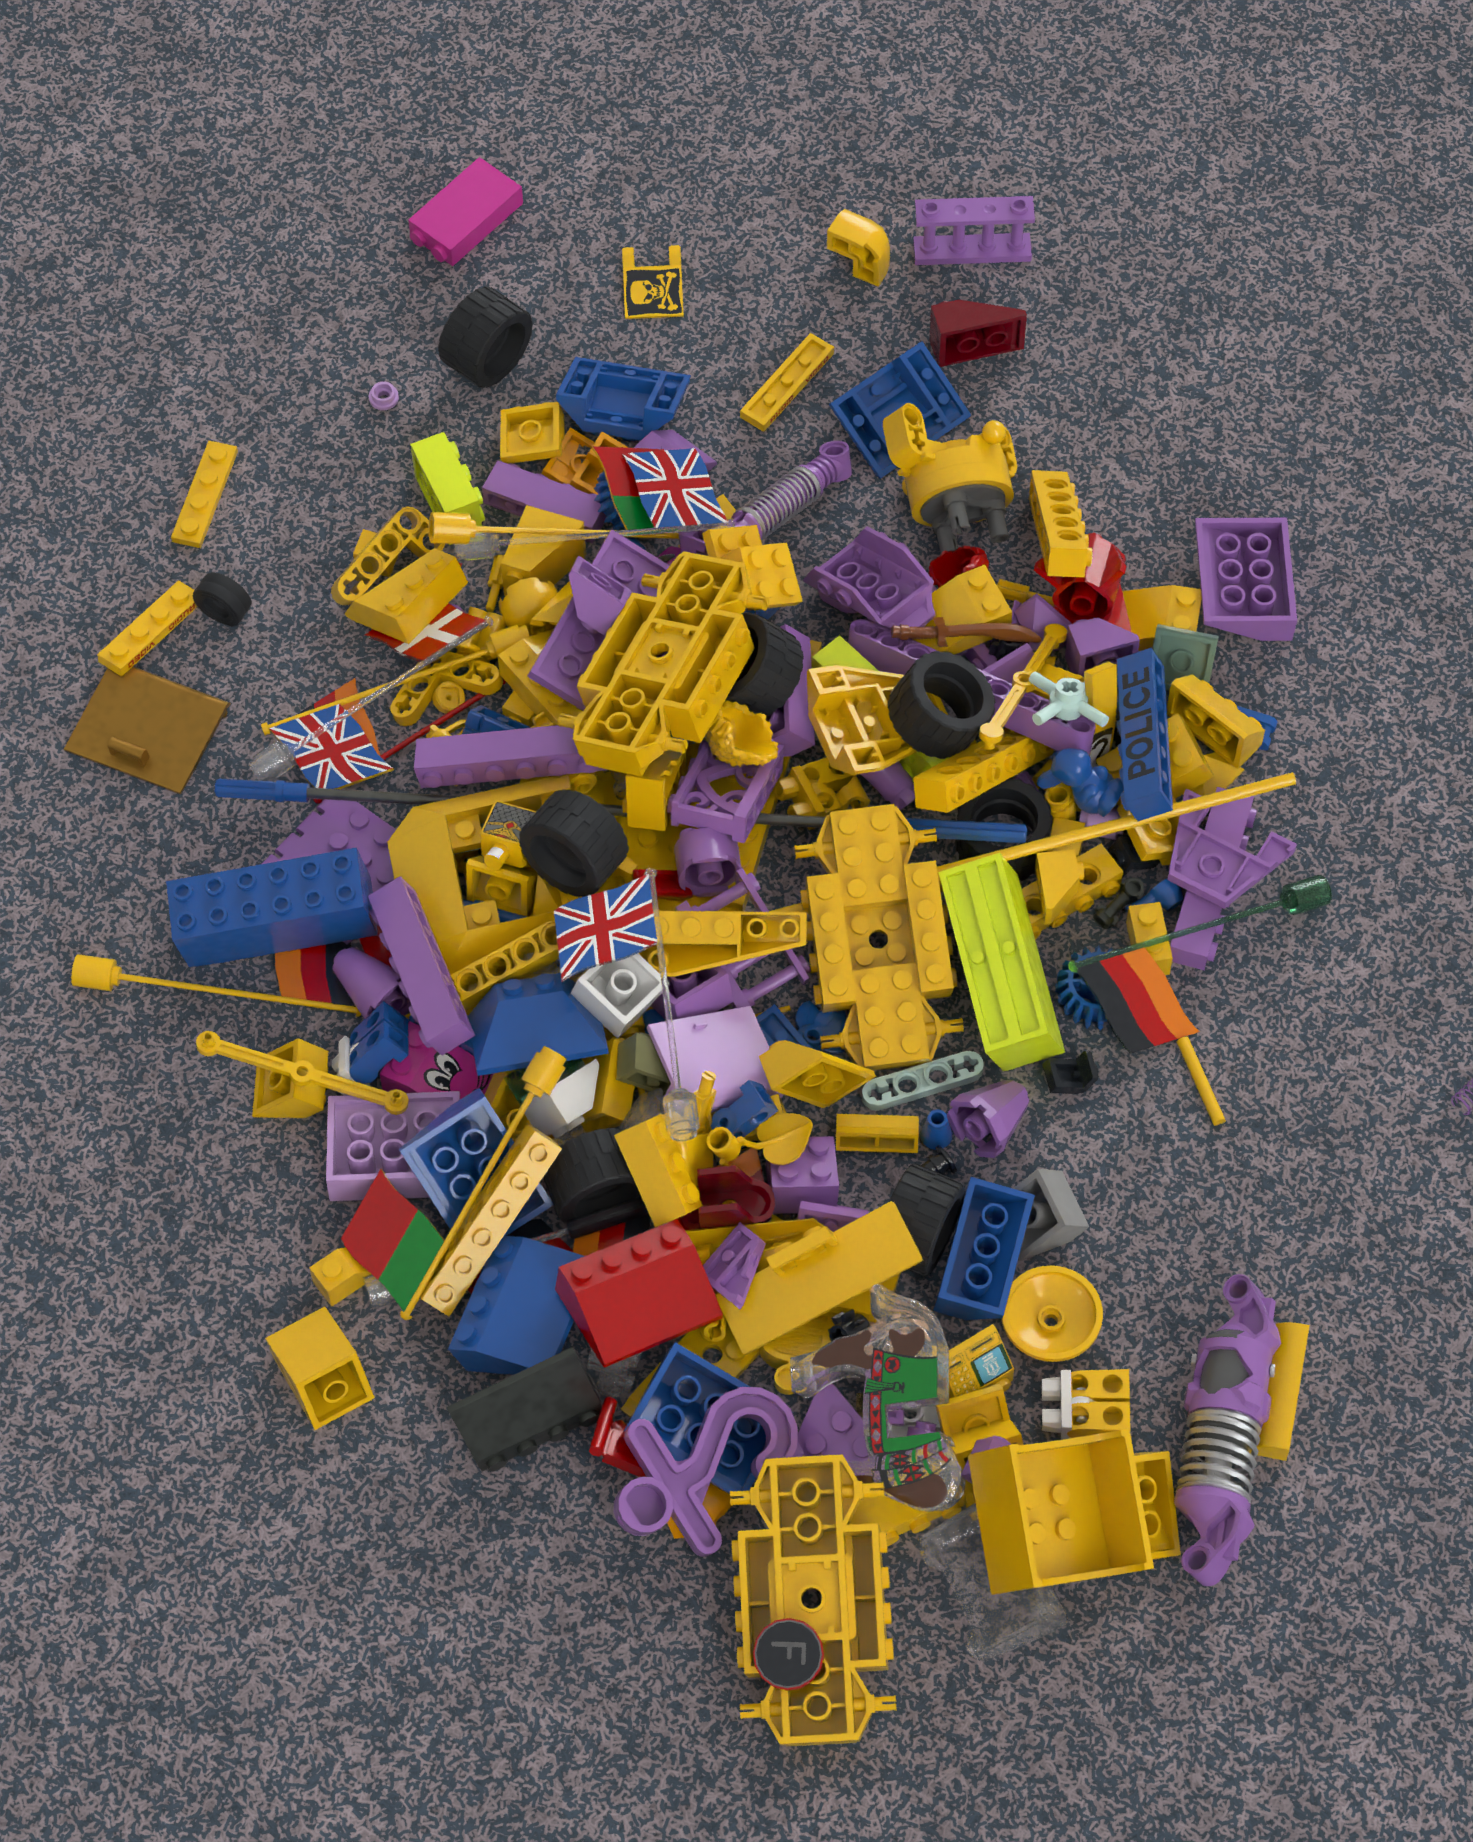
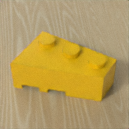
M671 750L664 751L661 756L648 765L642 777L630 774L625 776L626 794L623 799L622 810L623 813H627L628 827L659 831L666 830L671 817V813L667 812L669 798L671 794L677 793L681 776H686L687 774L686 750L684 754Z

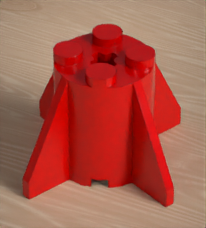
M1097 533L1088 534V547L1092 548L1091 566H1086L1085 578L1047 576L1044 558L1039 559L1035 563L1033 570L1055 587L1052 597L1053 608L1072 624L1081 619L1090 620L1098 617L1131 632L1120 584L1127 567L1125 564L1126 558L1114 544L1103 539Z

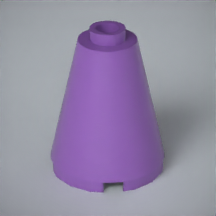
M354 947L343 949L337 953L334 958L333 971L364 1019L383 1001L404 1016L410 1013L408 1007L411 1006V1002L399 987V982L402 981L401 977L391 966Z

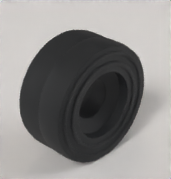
M215 572L206 574L193 593L195 604L206 616L230 627L237 626L252 604L249 594L242 586L231 578Z

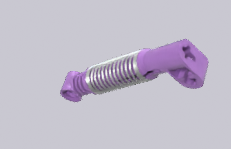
M843 441L824 443L819 448L820 455L811 462L807 463V465L801 464L793 468L784 477L762 491L757 497H754L753 500H750L743 507L736 510L731 517V521L728 522L729 525L678 529L681 553L685 551L708 556L702 533L709 529L757 525L761 541H763L764 538H767L768 535L780 528L781 525H784L803 509L807 508L808 505L816 501L822 495L823 489L829 484L844 481L852 475L848 444Z

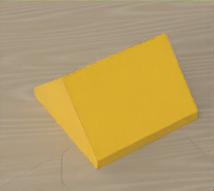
M483 856L470 858L466 863L467 900L474 902L477 899L485 902L495 899L498 909L529 917L536 892L538 874L535 871L503 864L499 870H493L486 866Z

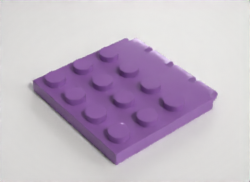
M324 799L316 807L322 815L320 816L315 811H312L296 828V831L302 836L299 837L295 833H291L275 849V853L281 858L278 859L273 854H270L262 863H272L357 847L371 876L374 893L394 880L387 841L396 829L357 801ZM352 940L343 941V942H344L345 944H348V943L351 942Z

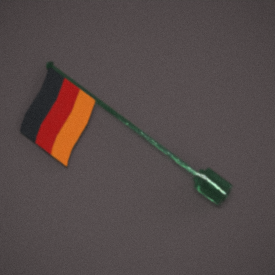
M1318 874L1284 885L1280 894V900L1082 961L1075 962V960H1071L1068 968L1071 972H1077L1094 994L1114 1035L1130 1054L1200 1032L1183 1012L1165 974L1145 949L1146 947L1282 906L1284 910L1292 915L1320 908L1331 903V888L1327 879L1323 875Z

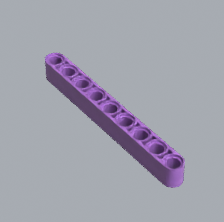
M859 619L850 624L848 643L877 670L882 672L905 675L914 662L922 655L937 651L912 639L899 640V638H891L890 629L869 620ZM978 669L984 674L993 689L992 692L996 702L994 704L995 715L1011 691L1012 683ZM1032 692L1024 694L1004 727L1057 751L1074 748L1084 750L1088 754L1091 753L1096 728L1095 723L1083 715L1070 721L1054 716L1042 725H1036L1033 722L1032 716L1049 705L1050 701Z

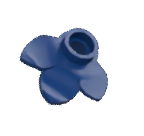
M811 1001L804 1002L795 1015V1023L800 1035L812 1049L833 1055L845 1052L841 1047L822 1050L820 1036L835 1035L842 1032L847 1020L845 1011L822 1013V1010L819 1011ZM807 1036H813L817 1040L812 1041Z

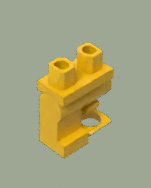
M827 757L803 766L792 767L789 775L778 780L774 787V793L778 800L783 801L790 798L793 800L794 804L790 805L787 810L788 815L826 817V815H830V812L848 809L849 805L853 809L868 807L870 804V799L856 777L857 774L852 775L846 772L842 774L840 770L831 768ZM807 827L809 830L815 829V827Z

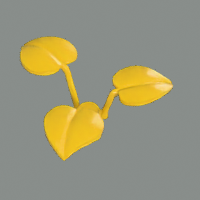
M776 1114L758 1126L757 1136L761 1141L760 1143L745 1140L742 1136L736 1138L727 1128L717 1127L713 1130L710 1128L707 1145L720 1159L719 1163L722 1166H729V1161L739 1156L741 1146L743 1145L756 1150L763 1149L765 1159L772 1164L786 1165L797 1160L804 1152L813 1123L809 1118L800 1114ZM727 1200L722 1204H731L736 1202L733 1200Z

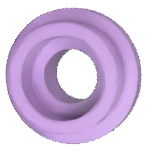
M378 382L369 392L370 404L378 410H389L399 400L397 389L389 382ZM383 395L388 396L387 398H384V399L379 398L380 396H383Z

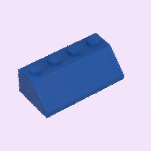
M970 1177L933 1311L963 1320L1003 1318L1033 1205L1034 1194Z

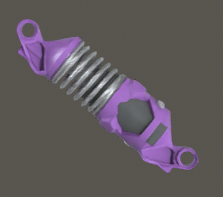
M1243 1274L1233 1275L1225 1282L1223 1287V1294L1235 1315L1217 1331L1200 1339L1197 1354H1192L1191 1367L1195 1368L1193 1382L1188 1383L1186 1387L1183 1406L1188 1412L1186 1424L1190 1429L1184 1435L1188 1441L1182 1447L1186 1453L1181 1457L1184 1465L1179 1469L1182 1478L1177 1482L1178 1487L1175 1491L1174 1504L1196 1527L1201 1538L1183 1553L1181 1563L1184 1570L1203 1586H1213L1222 1579L1231 1562L1238 1560L1240 1544L1248 1537L1255 1526L1250 1515L1252 1499L1249 1494L1253 1490L1251 1482L1255 1477L1253 1470L1256 1467L1257 1462L1255 1458L1259 1452L1256 1446L1260 1442L1259 1435L1262 1431L1263 1423L1268 1421L1272 1398L1267 1392L1269 1378H1273L1275 1375V1364H1272V1358L1281 1345L1279 1331L1273 1321L1276 1301L1273 1298H1265L1262 1291ZM1192 1457V1458H1194V1459H1196V1460H1199V1461H1202V1462H1191V1463H1190V1462H1188L1187 1460H1188V1458ZM1239 1465L1243 1469L1234 1470L1232 1469V1466ZM1190 1469L1200 1474L1188 1475L1186 1473V1470ZM1230 1477H1237L1241 1481L1232 1482L1230 1481Z

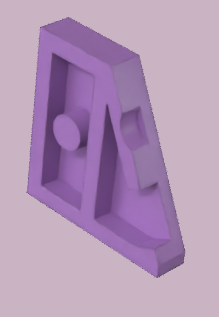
M739 1223L703 1265L712 1288L738 1309H741L744 1305L766 1245L761 1238L742 1223Z

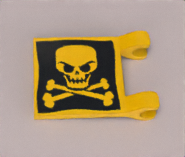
M669 246V265L635 267L634 248H622L625 319L684 317L680 246Z

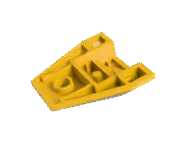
M840 665L808 669V717L831 768L852 775L876 772L917 752L895 731L888 714L889 695L904 675ZM926 692L930 701L940 711L947 714L940 697Z

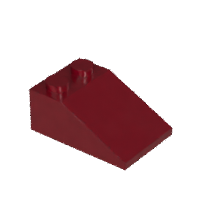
M961 299L950 302L943 301L936 305H931L929 340L939 367L1024 349L1027 313L1022 309Z

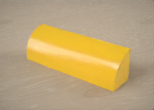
M1293 1322L1275 1324L1279 1331L1281 1345L1272 1358V1364H1275V1375L1273 1378H1269L1267 1392L1272 1398L1269 1419L1263 1423L1262 1431L1259 1435L1260 1442L1256 1446L1259 1451L1258 1456L1283 1461L1287 1460L1290 1450L1310 1326Z

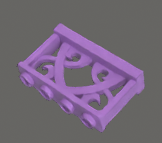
M702 740L698 748L697 757L690 760L687 775L681 776L677 793L671 794L669 798L667 812L671 813V825L678 827L680 823L697 828L708 827L719 833L732 835V841L745 843L783 771L784 745L778 744L777 758L764 766H755V764L746 766L743 764L742 767H732L730 764L716 760V755H712L708 742ZM746 773V777H748V776H754V777H753V778H750V779H749V778H745V777L743 776V774ZM735 775L737 782L747 789L730 791L720 797L712 789L709 782ZM738 799L741 800V802L736 803L733 800ZM691 802H699L696 806L690 805Z

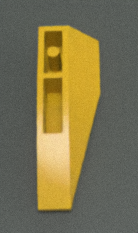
M653 911L657 945L639 954L663 977H676L806 946L807 912Z

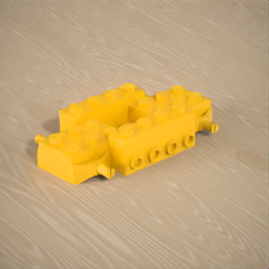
M683 551L660 576L643 574L644 576L641 579L642 586L656 588L657 597L631 593L614 624L607 630L605 639L599 649L594 652L586 671L579 677L577 689L585 706L582 713L579 712L577 717L562 713L558 718L559 727L574 729L573 740L579 755L583 756L586 765L642 777L648 765L661 756L664 751L671 750L684 754L688 747L687 740L698 743L702 742L755 649L742 613L746 608L750 607L766 611L769 606L768 597L752 595L751 581L745 563ZM665 651L668 652V653H667L665 656H663V657H657L658 655L664 653Z
M894 804L830 812V815L825 817L817 842L794 846L796 859L815 856V859H819L828 873L806 877V890H800L802 909H808L810 921L807 922V941H813L814 953L809 954L811 973L817 972L819 985H813L815 1005L821 1004L822 1013L851 1009L842 1032L835 1035L820 1036L821 1049L841 1047V1049L846 1051L854 1064L872 1071L932 1062L940 1038L945 1033L964 1032L962 1018L943 1021L927 1002V999L951 997L954 987H957L956 970L951 968L949 955H953L951 936H946L945 924L948 923V912L946 904L942 905L940 892H943L939 873L937 872L936 860L908 864L913 849L918 847V843L937 842L936 829L913 830L910 823ZM874 932L885 934L888 940L886 946L880 949L872 947L869 942L870 935Z
M843 1454L765 1459L754 1487H750V1490L730 1491V1498H735L730 1499L731 1506L747 1504L756 1506L769 1528L738 1531V1540H732L733 1562L739 1561L740 1575L733 1577L734 1596L741 1597V1611H735L736 1632H742L743 1646L737 1647L738 1668H744V1674L748 1678L761 1677L754 1664V1645L756 1638L763 1628L775 1620L792 1618L804 1621L815 1629L823 1643L825 1657L822 1669L817 1677L802 1689L786 1691L770 1685L766 1697L761 1703L740 1704L741 1711L754 1710L751 1712H740V1718L766 1719L781 1746L860 1742L872 1713H876V1711H897L896 1704H883L896 1702V1695L875 1697L874 1694L870 1695L857 1673L889 1670L888 1660H894L893 1638H887L886 1624H892L891 1603H885L884 1589L890 1588L889 1568L883 1567L882 1553H888L887 1533L881 1532L878 1523L849 1525L860 1500L869 1497H885L884 1490H880L884 1489V1482L863 1484L862 1481H858ZM809 1589H816L822 1595L821 1604L814 1609H809L802 1603V1596Z

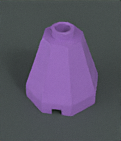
M1004 1080L959 1094L951 1101L950 1106L953 1108L948 1111L947 1118L957 1138L963 1141L966 1136L979 1147L974 1150L979 1157L995 1158L1004 1151L1025 1113L1029 1103L1028 1093L1023 1085L1013 1080ZM991 1133L993 1136L989 1142L986 1143L982 1140Z

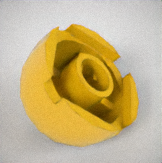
M531 577L510 585L506 589L507 595L503 601L501 598L499 600V611L504 616L507 627L526 625L530 636L554 629L556 625L548 622L543 623L542 626L530 625L531 619L558 593L554 584L549 580L546 583L540 582L537 577Z

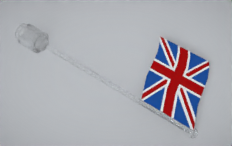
M695 448L622 454V457L626 460L634 474L642 506L654 528L615 532L622 536H636L735 527L734 521L731 519L727 520L717 502L707 467ZM610 531L499 540V534L476 532L475 538H470L469 544H455L456 558H464L465 561L494 559L495 552H500V546L606 538Z
M648 868L644 876L627 884L577 898L554 910L561 981L563 982L584 970L627 959L657 945L675 1088L662 1100L665 1125L671 1139L687 1141L697 1136V1130L700 1127L697 1101L694 1093L681 1088L655 885L657 871L654 868Z

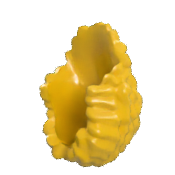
M726 700L705 735V740L709 744L712 755H716L719 761L730 764L732 767H742L743 764L746 766L752 764L764 766L778 756L777 746L779 743L772 741L773 732L770 729V722L766 721V715L762 713L754 714L749 711L748 706L745 704L741 705L738 702L732 703Z

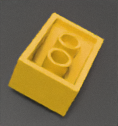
M985 565L957 575L932 593V603L936 613L935 618L943 617L945 625L1012 623V610ZM932 619L924 627H935L934 620ZM945 637L948 647H938L936 638L913 640L939 652L945 651L955 655L992 640V637Z
M1168 585L1122 591L1131 632L1137 634L1140 640L1138 651L1148 648L1153 649L1158 624L1197 631L1202 600L1201 589Z
M1170 1452L1134 1453L1152 1559L1181 1555L1176 1506L1174 1504Z

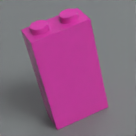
M479 157L408 219L410 238L415 245L419 247L425 246L439 262L446 261L451 266H454L523 204L522 186Z

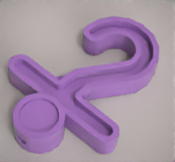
M740 1387L724 1393L707 1409L690 1455L683 1461H675L650 1421L646 1419L635 1420L626 1428L624 1439L646 1477L631 1480L618 1492L614 1500V1515L617 1523L624 1531L632 1535L647 1536L661 1529L671 1516L696 1555L701 1557L712 1555L720 1548L722 1537L702 1503L711 1479L716 1472L733 1423L740 1418H751L758 1421L765 1431L766 1444L751 1463L752 1474L757 1479L765 1459L793 1457L795 1453L798 1427L791 1409L778 1395L761 1387Z

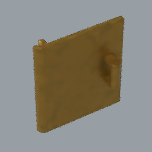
M132 667L122 677L107 668L64 750L181 794L221 719L227 716V708L231 703L136 667Z

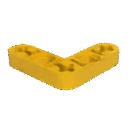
M445 650L425 664L418 662L410 675L463 657L464 655ZM473 659L433 673L432 676L428 675L410 681L402 686L390 706V711L397 724L400 726H411L420 719L432 700L433 692L441 683L452 681L463 689L483 695H491L498 692L503 685L499 669L493 664ZM461 667L469 668L468 672L462 676L454 675L456 670ZM419 683H428L427 688L423 691H413L414 687Z

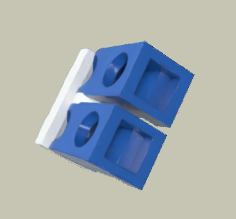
M383 1001L352 1031L350 1038L344 1036L339 1041V1054L332 1059V1068L337 1072L336 1076L370 1086V1083L378 1077V1071L391 1059L394 1058L399 1063L409 1055L408 1018Z

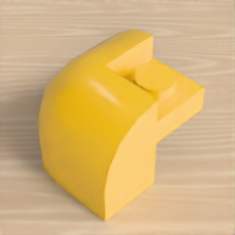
M847 209L842 210L827 230V249L852 259L853 276L879 287L890 266V244L884 228L871 219Z

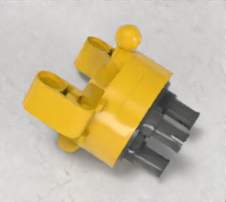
M906 403L884 418L883 430L888 454L893 464L901 468L897 471L898 475L905 477L902 481V490L908 496L912 517L916 522L932 527L934 534L938 538L940 555L945 550L949 552L958 549L956 535H963L961 528H964V532L968 533L971 530L969 523L980 522L985 519L987 520L990 541L992 543H1001L1009 539L1010 536L1004 515L1007 512L1006 507L1012 502L1014 497L1011 478L1017 472V461L1011 435L1001 422L997 420L988 421L982 428V433L971 435L967 440L958 439L941 443L927 439L922 413L914 404Z

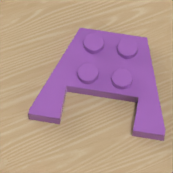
M1186 789L1183 801L1201 797V795ZM1211 807L1180 815L1167 880L1223 909L1293 855L1297 847L1296 843L1271 831L1258 854L1254 856L1199 828Z

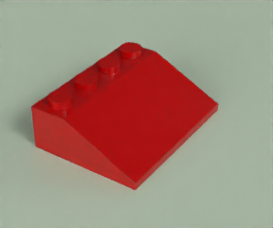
M678 1219L558 1268L555 1290L604 1368L723 1318L722 1310L697 1250Z

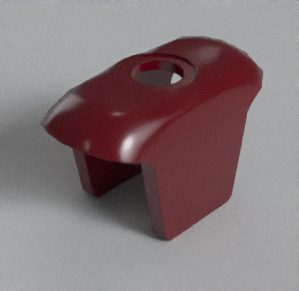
M735 1165L698 1169L697 1189L703 1206L681 1216V1220L684 1226L691 1230L735 1226L739 1223L746 1225L764 1222L772 1216L774 1211V1193L770 1185L762 1180L750 1178ZM727 1200H733L736 1202L731 1204H722Z

